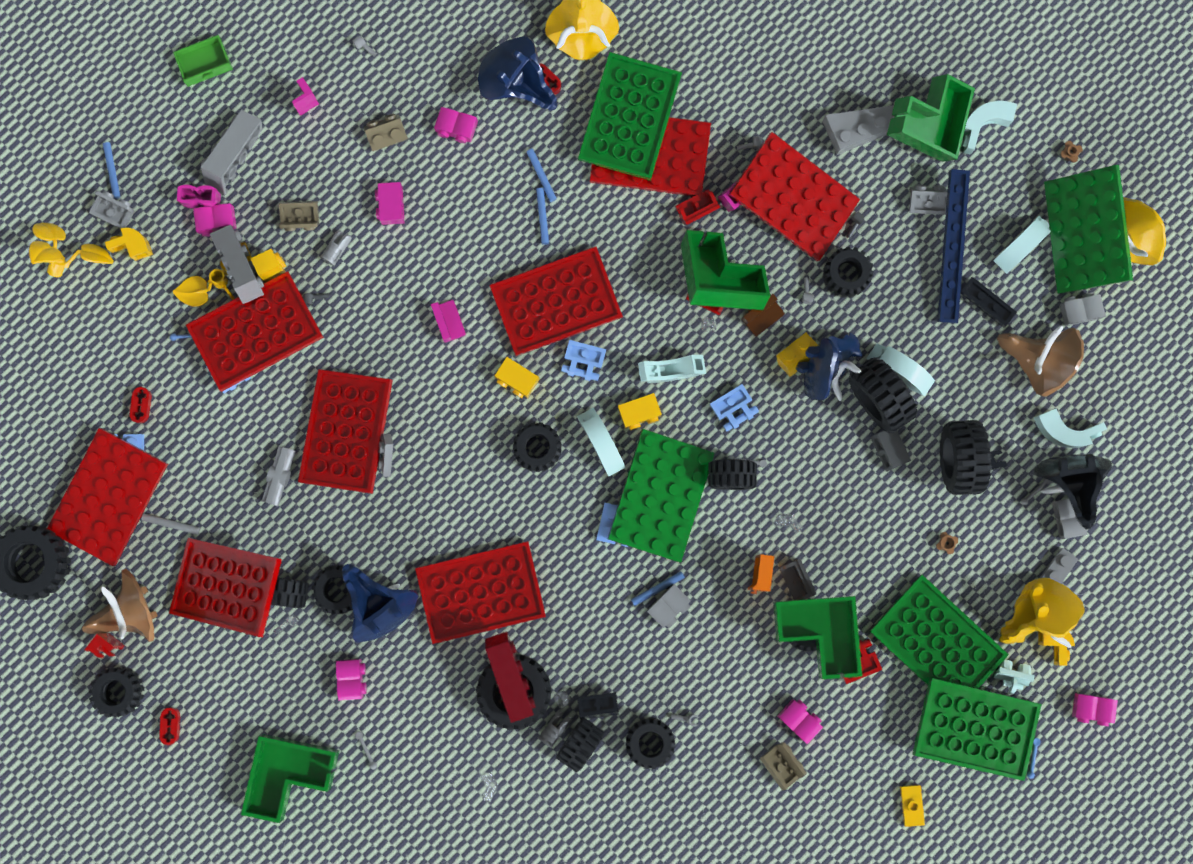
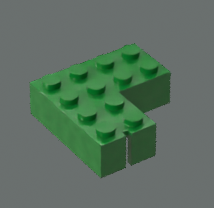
M949 74L932 77L926 103L913 96L895 99L892 111L894 118L890 119L887 135L941 162L958 160L975 88Z
M687 230L680 245L690 305L763 310L770 298L765 266L728 263L723 233L706 232L701 246H699L704 235L703 231Z
M855 596L773 602L776 641L787 642L816 639L820 679L840 678V676L843 678L862 677Z
M266 734L260 735L257 741L241 815L281 823L285 818L292 785L325 792L331 789L335 773L331 770L336 768L340 750Z

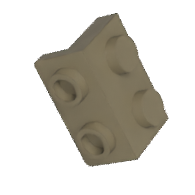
M389 114L384 117V120H372L366 123L367 126H364V130L373 152L408 139L399 114Z
M318 201L279 203L280 229L284 228L285 231H294L296 228H303L305 231H310L320 224Z
M785 742L776 744L759 758L782 791L807 774L802 763L796 759L792 749Z

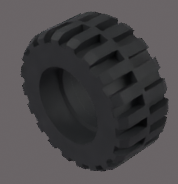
M871 358L858 367L861 369L860 373H850L848 378L849 384L855 397L859 400L866 413L885 432L894 433L916 417L918 410L914 398L904 385L902 379L898 377V374L885 361L880 360V358Z
M977 420L949 421L942 429L940 441V467L944 485H946L947 491L953 495L981 494L989 486L991 477L990 443L986 428Z
M27 525L9 529L5 532L6 536H0L1 592H7V596L11 598L37 600L48 597L50 593H55L59 590L58 586L65 583L66 579H64V576L69 575L70 569H67V564H71V558H67V553L70 551L68 547L63 545L65 541L61 537H57L55 532L45 527ZM29 544L37 545L43 552L45 559L42 573L33 581L23 580L16 570L17 555L23 547Z
M515 654L517 660L520 659L523 667L521 674L529 680L532 686V697L536 708H533V716L510 722L506 708L498 702L496 697L497 681L491 664L485 667L478 679V685L476 686L477 704H479L480 711L487 717V720L499 728L521 730L532 726L544 715L550 703L551 685L548 674L536 660L522 654Z

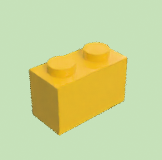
M272 249L250 258L258 276L265 283L285 273L284 268L287 267L285 261L278 252L275 253Z
M805 332L776 355L778 365L791 377L798 372L796 366L799 362H809L810 358L806 356V350L811 346H818V344Z
M506 357L495 374L497 384L504 388L507 386L512 388V393L521 399L523 396L528 399L540 380L537 375Z
M654 393L618 405L624 428H629L630 431L640 428V424L648 422V424L659 421L658 418L662 415Z

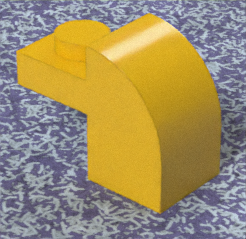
M121 228L123 236H113L109 241L105 242L107 250L112 253L127 248L129 256L135 261L153 255L146 237L132 228Z
M1038 631V645L1054 646V665L1067 666V661L1070 660V652L1067 650V647L1055 641L1050 635ZM1068 632L1067 635L1063 638H1065L1071 646H1075L1074 639L1072 635Z

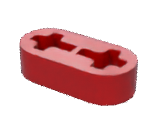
M539 63L545 76L544 81L546 85L550 88L548 80L551 83L556 82L557 88L552 87L551 90L554 95L558 94L561 90V80L544 64Z
M137 387L132 393L129 415L133 422L139 424L145 423L150 414L152 394L147 388ZM143 391V393L146 394V398H142L141 402V398H138V394H141ZM140 410L142 413H144L143 417L141 416L138 420V417L135 416V413H139Z
M174 707L166 708L162 711L159 733L160 741L164 745H172L178 741L180 736V712ZM170 711L172 715H175V718L171 719V725H169V718H166V714H169ZM169 728L170 733L174 735V738L170 739V741L165 737V734L169 733Z

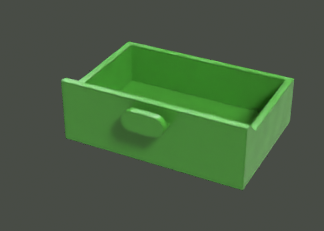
M219 35L173 52L183 81L188 87L233 70Z

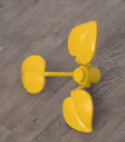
M36 223L33 226L32 231L34 235L42 240H52L53 246L51 247L43 241L32 242L29 247L31 263L49 262L47 273L53 277H61L64 268H69L70 263L79 254L82 259L89 262L114 263L109 253L101 246L95 244H83L81 250H77L66 262L61 251L57 249V240L62 241L66 238L64 230L52 223Z
M245 242L240 243L241 246L245 245L249 252L247 244ZM251 254L247 256L249 262L251 261L250 258H252ZM222 260L220 261V266L223 270H212L209 274V284L200 276H192L184 280L173 290L174 295L181 302L193 307L201 306L208 301L207 292L211 290L212 284L218 289L224 288L232 300L235 299L227 288L228 278L226 275L228 274Z

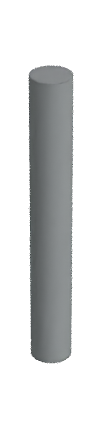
M143 513L141 519L145 522L196 535L200 531V527Z

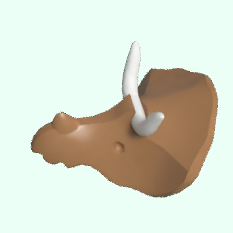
M1060 325L1048 338L1044 339L1027 338L1012 333L998 335L997 341L1000 347L1019 362L1022 370L1027 374L1034 391L1043 397L1049 396L1062 388L1075 375L1084 357V342L1079 330L1075 328L1062 331L1063 325Z
M128 569L121 570L122 585L119 593L114 597L108 589L101 587V591L109 604L90 617L83 624L82 631L88 634L119 631L120 639L124 638L126 632H134L143 636L148 642L154 641L152 619L158 617L156 611L150 613L143 595L148 592L147 587H140Z

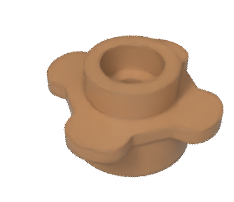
M1067 141L1060 155L1065 160L1075 163L1078 161V155L1083 149L1080 145L1076 146L1072 141Z
M942 532L936 548L946 551L947 554H953L958 538Z

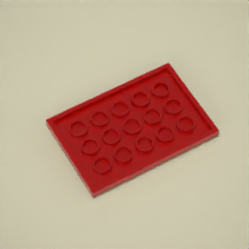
M669 117L651 181L592 164L590 183L695 196L703 190L711 123Z
M773 132L769 133L728 194L816 261L821 260L860 201L852 192Z
M597 246L490 285L516 357L623 318Z
M288 271L264 283L265 287L261 288L264 293L263 296L245 304L238 297L186 324L219 391L222 392L324 338Z
M318 369L298 478L299 483L373 494L380 456L379 442L383 439L393 380Z
M99 428L47 529L52 530L56 533V536L61 537V539L105 563L116 566L168 463L109 431Z
M188 538L169 614L263 637L282 559Z
M529 541L415 568L432 644L546 617Z

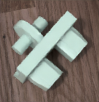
M1005 659L999 665L998 670L994 672V678L1003 680V686L1008 687L1009 693L1014 694L1016 689L1023 690V686H1029L1030 682L1034 681L1035 675H1031L1030 665L1020 664L1018 671L1012 670L1013 662Z

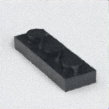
M973 276L961 289V294L1003 328L1007 326L1017 313V311Z

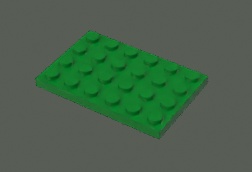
M609 52L578 160L651 181L682 72Z
M1119 165L1045 181L1044 187L1049 229L1051 230L1050 237L1057 294L1133 281Z
M642 429L607 539L681 563L708 477V463L713 461L715 453Z
M920 575L869 631L927 686L931 677L978 689L1009 655L923 575Z
M930 677L912 755L1025 781L1042 704Z

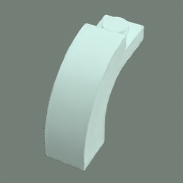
M992 101L977 108L967 119L965 136L962 142V146H964L963 153L971 155L975 150L982 126L998 124L1009 127L1014 120L1017 104L1008 101Z
M1038 216L993 261L1006 274L1010 272L1051 232L1049 223Z
M876 343L866 358L867 360L871 358L882 359L898 374V377L902 379L910 390L923 396L926 395L935 381L918 363L890 346L885 347Z
M689 355L666 361H643L638 363L641 382L647 383L668 382L706 374L703 355Z
M592 408L578 415L577 418L608 476L626 468L610 434L595 409Z
M1057 409L1034 417L1040 432L1052 443L1065 448H1080L1093 444L1091 440L1102 436L1101 432L1107 430L1104 422L1083 431L1072 430L1062 422Z

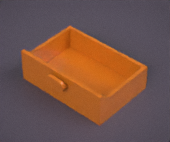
M762 554L755 556L752 585L748 587V590H753L750 594H757V591L770 592L775 556Z

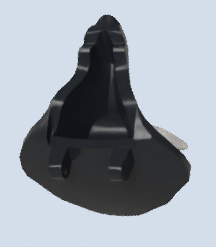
M1093 454L1063 455L1040 462L1034 468V475L1058 484V486L1048 487L1040 492L1043 494L1065 492L1070 500L1077 521L1087 530L1091 529L1096 521V500L1103 481L1112 468V463L1109 459L1094 456Z

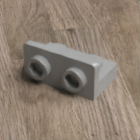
M916 184L915 187H910V213L946 215L948 189H945V186L935 185L934 188H926V185Z

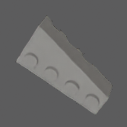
M894 105L825 115L822 122L836 154L839 155L886 136L890 119L894 118L892 116Z
M242 109L238 115L232 118L231 125L223 131L218 144L213 145L211 154L201 163L205 185L212 186L224 196L228 191L226 186L229 180L234 181L238 164L243 165L247 156L246 150L252 149L263 130L261 119Z
M230 224L210 233L232 285L242 303L245 304L263 296L264 293L261 288L265 286L261 278L256 277L254 274L256 269L252 261L249 262L247 256H250L246 246H241L239 242L243 239L238 229L234 231Z

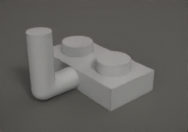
M383 434V440L379 442V453L382 454L378 461V469L382 470L383 477H391L393 441L391 434Z

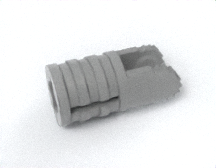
M337 230L320 258L328 264L335 266L339 257H341L350 243L352 236L348 234L343 236V232Z
M561 710L555 713L547 727L538 736V739L550 748L553 747L556 740L559 739V736L563 734L572 721L570 717H566L557 728L556 724L563 715Z

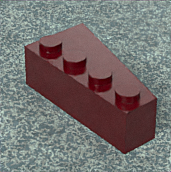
M508 631L486 638L485 649L510 722L533 716V708H536L533 697L528 696L527 690L530 688L527 679L522 677L521 671H523L520 659H516L515 653H517L514 641H510Z

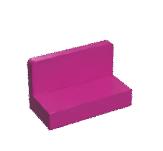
M303 77L297 80L303 94L292 101L300 116L319 105Z
M454 300L442 304L438 302L431 304L445 343L466 335Z

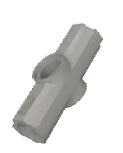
M281 446L278 447L274 463L270 466L267 473V485L262 502L279 506L284 487L287 486L290 479V468L296 451Z

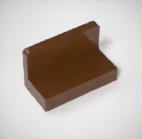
M774 294L770 295L763 310L752 309L742 318L744 324L755 337L785 315V312L777 304L778 299Z

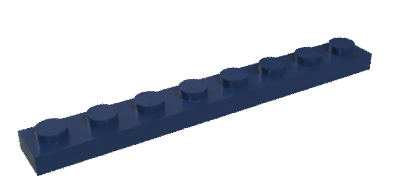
M949 170L937 322L958 323L970 179L969 170Z

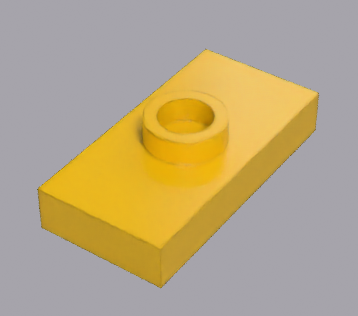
M921 785L900 786L904 826L925 825Z

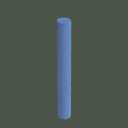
M110 142L103 143L112 195H114V199H117L121 196Z
M528 150L529 159L549 201L557 200L534 150Z
M537 188L542 245L549 244L544 188Z
M680 571L634 597L631 601L636 606L685 577Z

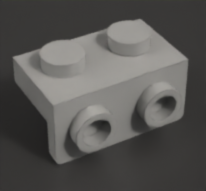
M96 190L95 195H97V198L89 214L119 229L126 228L135 212L130 207L131 204L123 199L119 201L113 199L114 195L107 191L101 193Z

